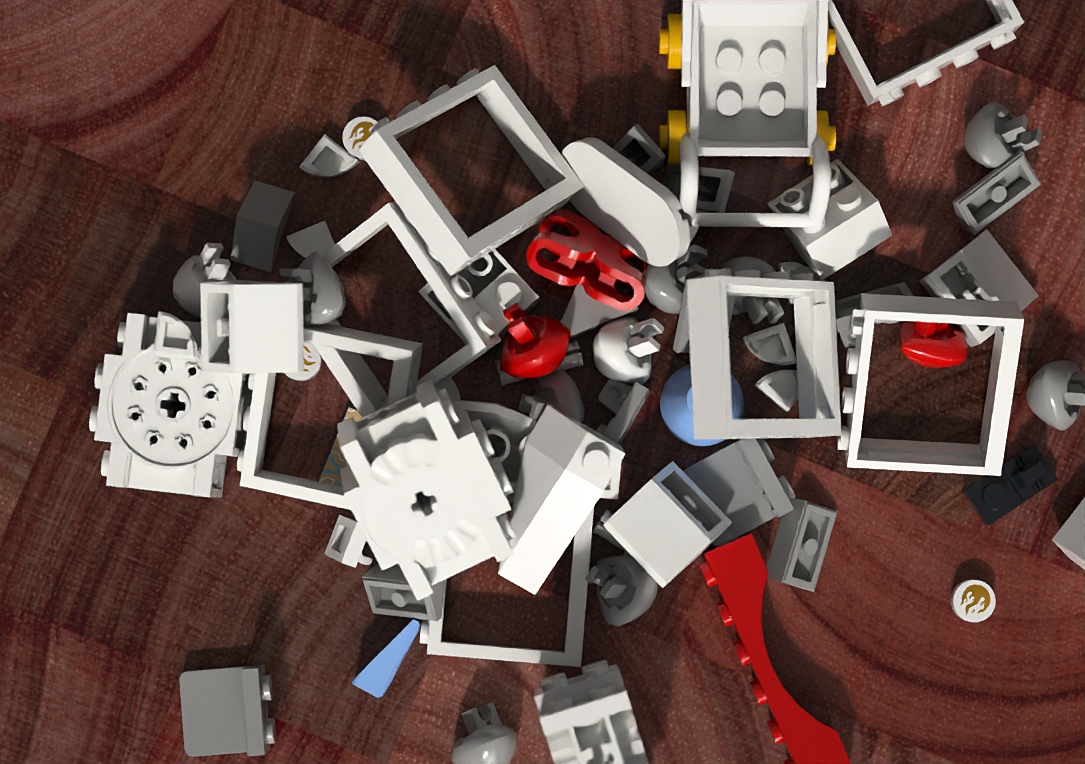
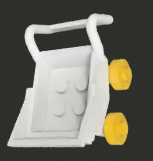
M681 0V14H668L667 29H659V54H667V69H681V87H687V127L685 110H668L667 125H659L660 150H666L667 165H681L679 202L682 209L678 211L682 221L687 219L690 227H819L823 224L831 190L829 151H835L836 128L835 126H829L828 112L817 111V87H826L828 55H834L836 47L835 29H829L828 0ZM698 156H806L808 166H813V191L808 213H696L699 183Z

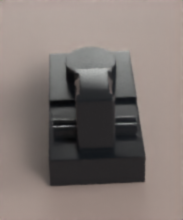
M1031 444L1002 464L1001 476L985 475L963 489L962 492L984 525L989 526L1057 481L1058 478L1036 445Z

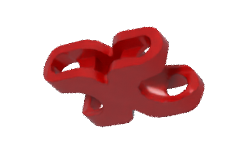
M561 209L554 210L544 218L540 226V234L532 240L526 253L527 263L534 272L561 285L574 286L580 284L591 298L618 310L630 311L640 305L646 292L644 273L649 265L611 235H603L599 227L586 218ZM555 224L566 226L570 232V237L553 232L552 226ZM546 248L560 258L553 262L545 261L540 256L539 250ZM632 257L638 258L643 262L644 269L639 271L627 264L625 260ZM615 282L631 286L634 289V293L628 296L621 295L615 288Z

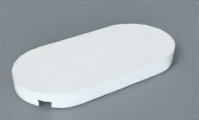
M588 137L577 140L564 148L561 155L585 186L570 200L582 215L623 244L643 261L653 266H667L685 255L690 244V226L687 219L682 221L678 211L682 209V206L669 189L597 138Z

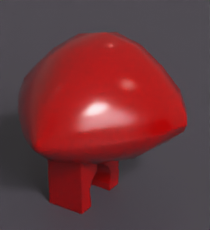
M518 303L503 310L504 316L510 322L507 325L510 333L501 351L500 370L515 378H540L556 370L566 356L571 339V331L562 322L553 318L527 315Z
M902 322L899 346L901 352L908 360L926 368H945L960 365L968 356L969 349L964 334L954 323Z

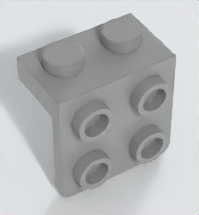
M764 438L759 440L740 439L683 470L732 522L712 543L715 546L730 542L770 519L781 517L794 510L790 500L795 498V494L784 475L776 477L769 464L775 458Z
M264 664L192 670L181 674L179 684L184 750L188 756L196 757L247 752V756L265 755L271 750V744L276 743V726L274 717L268 718L267 701L273 698L271 675H265Z

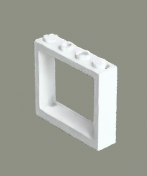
M828 0L829 29H835L836 46L868 106L877 101H880L882 106L894 102L904 96L902 88L914 82H917L920 88L942 76L939 71L940 69L952 63L958 69L979 57L977 50L989 44L992 45L994 50L1016 39L1013 32L1024 21L1013 0H985L998 23L997 25L876 85L833 1Z
M495 65L480 73L476 68L469 71L456 82L457 86L451 89L448 84L441 86L427 98L428 102L422 105L418 100L412 102L402 109L397 115L398 118L390 121L388 117L381 119L368 129L371 136L358 150L450 276L544 219L554 210L565 206L585 187ZM476 95L546 191L468 238L396 139Z
M395 201L381 208L322 254V256L334 267L389 224L469 342L415 382L412 393L414 394L417 393L416 386L431 379L435 387H439L502 340L489 323L492 317L484 310H481L472 298V288L466 279L456 273L452 276L449 275ZM337 319L330 323H327L331 325L341 326ZM313 344L362 418L387 407L388 395L360 353Z
M729 268L719 270L707 269L704 270L705 278L687 280L694 440L842 436L834 282L814 281L813 274L811 273L791 275L790 280L789 272L763 273V278H760V270L735 271L734 276H731V269ZM727 295L794 299L799 419H732Z
M861 293L860 309L853 308L851 315V334L857 335L855 348H848L846 358L847 374H852L851 387H844L842 393V413H847L846 426H841L842 436L837 437L838 450H844L847 467L1001 476L1024 318L1018 303ZM875 319L996 326L979 444L860 438Z
M331 324L321 326L303 325V342L394 360L387 406L412 395L414 383L418 381L423 343ZM250 373L248 387L250 390H253L251 406L247 407L243 418V430L247 431L246 444L241 448L237 460V470L242 472L240 486L351 510L343 494V487L263 470L276 373Z
M515 491L506 495L508 501L513 502ZM594 506L574 535L564 651L442 641L447 579H445L442 618L439 621L422 619L420 643L428 644L427 654L581 667L588 586L585 578L589 573Z

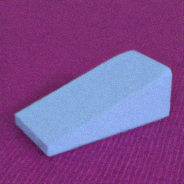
M414 618L351 683L377 698L382 697L415 639L422 620Z

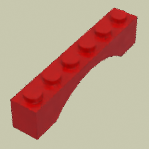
M746 533L730 542L704 551L702 555L705 562L700 563L699 568L708 588L714 585L717 587L722 601L715 603L725 627L733 624L739 640L732 643L742 666L750 664L756 678L749 682L759 706L767 703L773 719L766 721L775 744L784 743L790 758L784 760V764H851L838 732L802 709L784 689L771 666L764 644L761 621L763 592L769 572L752 533Z

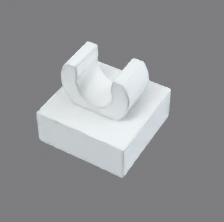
M339 515L324 554L355 568L358 562L370 565L373 560L362 554L367 539L358 522Z

